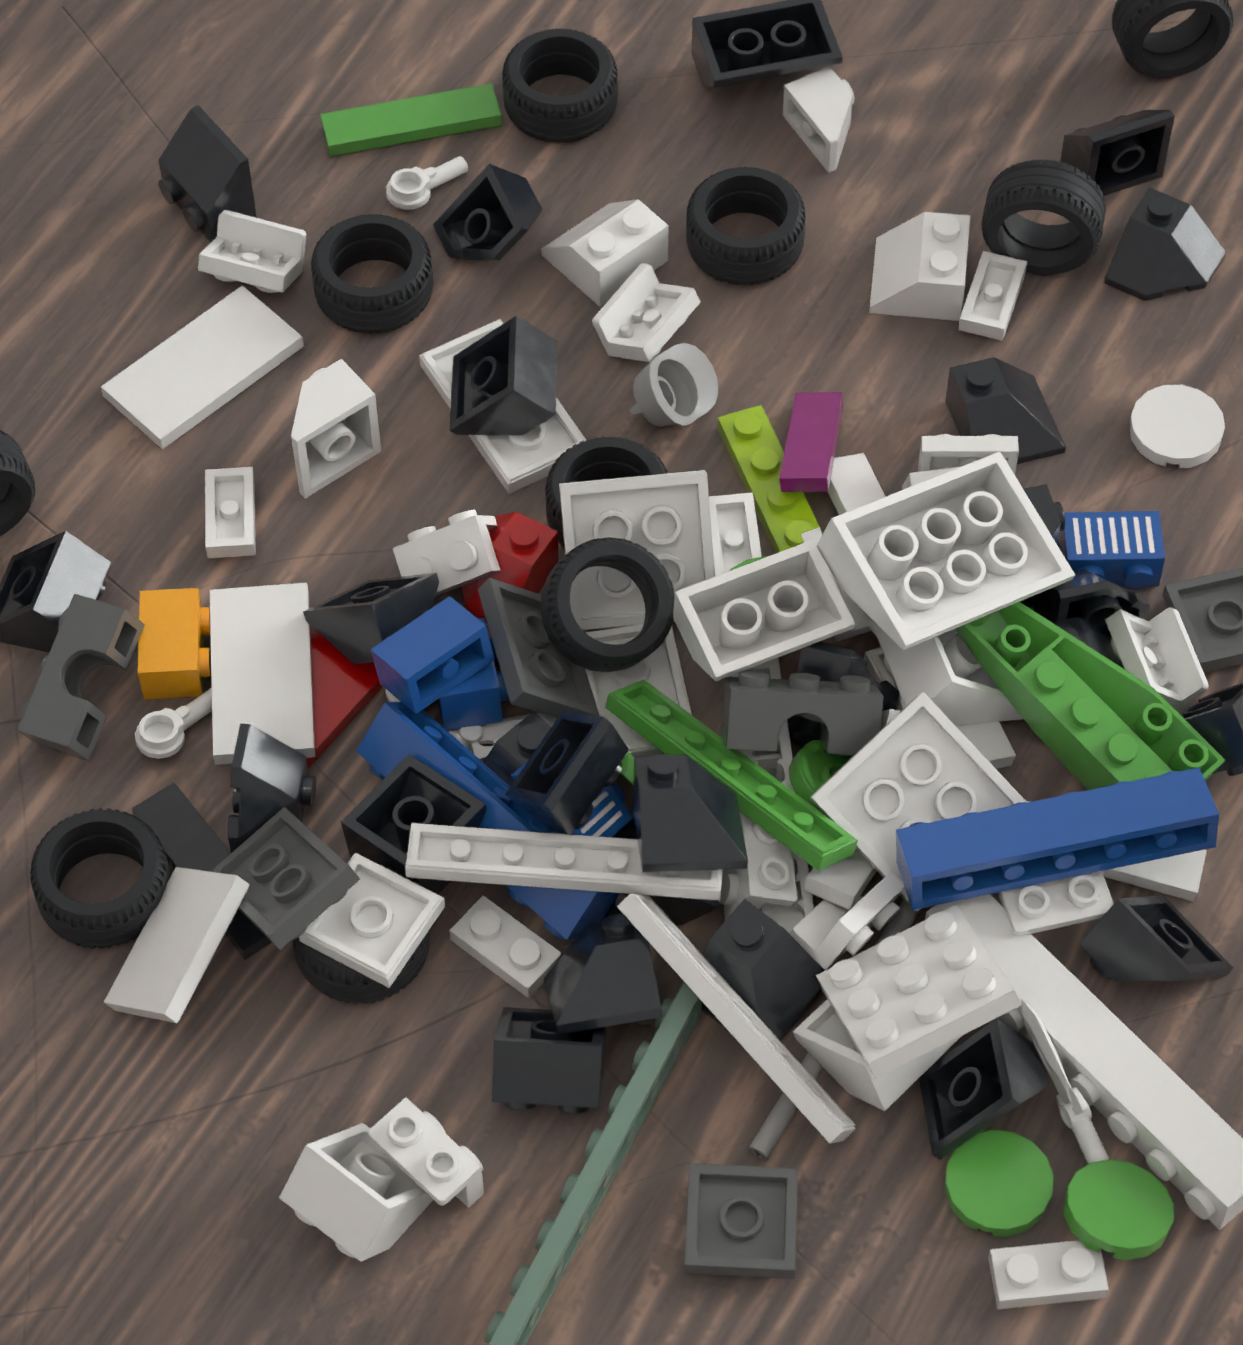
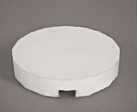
M1162 385L1147 391L1136 401L1130 417L1131 441L1139 453L1153 463L1165 467L1167 463L1179 464V468H1192L1207 462L1218 451L1225 430L1223 412L1214 399L1199 389L1185 385Z

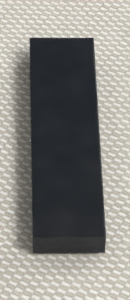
M175 783L170 784L132 808L133 815L147 823L157 834L164 847L166 859L174 870L176 867L210 872L231 854ZM237 909L225 935L246 960L272 942Z

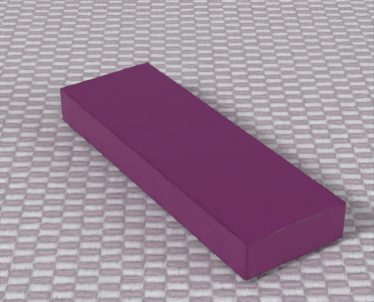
M842 392L795 393L779 478L781 492L829 491L843 410Z

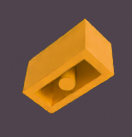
M199 588L140 591L139 620L145 626L138 640V677L144 700L199 697L203 694V677H211L210 647L204 648V636H211L210 607H202Z

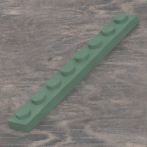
M683 983L674 1000L666 998L661 1005L663 1017L656 1018L655 1027L658 1030L651 1043L644 1040L639 1046L632 1063V1070L635 1073L628 1086L620 1084L617 1087L609 1104L608 1113L611 1114V1117L604 1130L596 1128L592 1133L584 1153V1157L588 1160L580 1175L573 1172L566 1181L560 1196V1203L564 1205L555 1220L548 1218L543 1224L535 1243V1248L539 1251L531 1266L523 1264L518 1270L510 1289V1295L514 1297L505 1314L498 1311L488 1326L484 1339L488 1345L527 1344L701 1017L702 1001L688 985Z

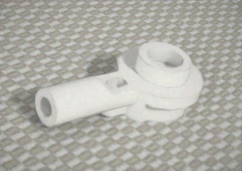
M458 156L436 168L429 167L423 170L419 167H414L412 169L398 170L391 176L386 186V197L397 208L404 210L420 208L428 202L431 189L468 172L467 163L462 156Z
M212 688L186 706H181L175 711L164 708L161 711H154L145 715L135 731L136 746L140 752L156 759L168 758L176 754L183 747L185 741L184 730L212 712Z

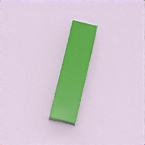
M492 83L320 114L329 156L502 125L501 112Z

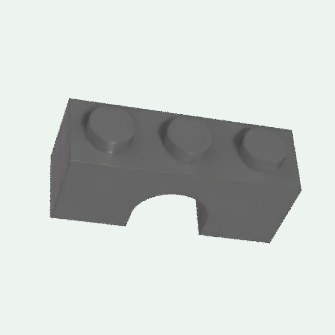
M74 593L69 607L64 610L60 617L59 631L50 653L42 660L39 671L40 677L33 694L22 708L21 722L17 731L39 746L89 761L108 715L88 700L82 699L83 682L91 671L100 666L111 665L126 670L145 624L125 608Z
M746 670L739 672V677L725 678L720 736L726 749L777 751L778 736L782 725L787 719L800 713L813 714L821 719L820 740L827 754L855 755L881 730L884 697L876 684H870L871 680L866 677L846 675L840 677V682L820 681V677L814 674L793 673L790 674L789 680L769 679L770 675L768 673Z

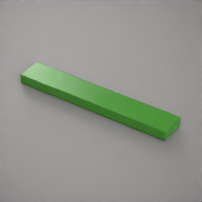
M643 679L608 694L605 706L608 711L667 755H687L736 794L740 812L816 870L821 871L854 855L858 841L855 837L739 750L726 749L722 738L646 680Z

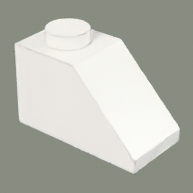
M830 66L784 85L783 101L784 118L828 173L837 168L850 127L851 110L854 103V93L851 86L846 80H841Z

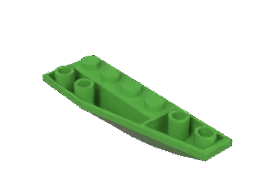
M1021 602L955 628L969 650L1021 717L1063 765L1088 790L1111 786L1122 781L1130 782L1160 776L1170 771H1184L1194 768H1200L1206 781L1225 762V759L1153 687Z

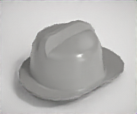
M681 343L670 347L654 357L649 365L641 370L634 379L633 392L636 403L629 411L631 414L642 413L651 424L657 427L673 424L681 427L691 424L709 412L716 404L718 379L713 365L707 356L694 345Z

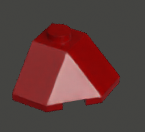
M518 512L495 516L497 526L489 529L488 532L501 571L461 586L466 610L477 619L484 618L485 623H487L478 589L489 578L538 594L544 586L549 573L559 562L558 531Z

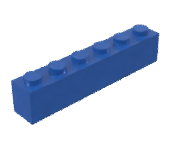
M402 702L384 703L356 750L358 754L370 763L369 768L372 773L381 779H384L409 754L486 804L487 810L479 828L564 834L551 830L505 795L510 785L424 710L415 714ZM506 885L509 888V895L515 901L534 910L544 919L543 923L548 931L566 940L577 938L588 924L601 922L620 894Z
M1200 768L1170 771L1160 776L1130 782L1122 781L1111 786L1082 792H1068L1062 796L1033 802H1019L1004 808L979 813L971 812L960 817L930 823H917L910 827L896 829V863L911 908L915 910L1215 848L1219 813Z

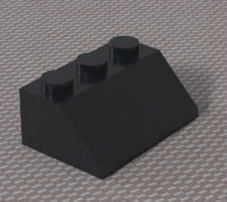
M787 0L692 18V57L702 86L718 87L841 64L843 60L821 0Z

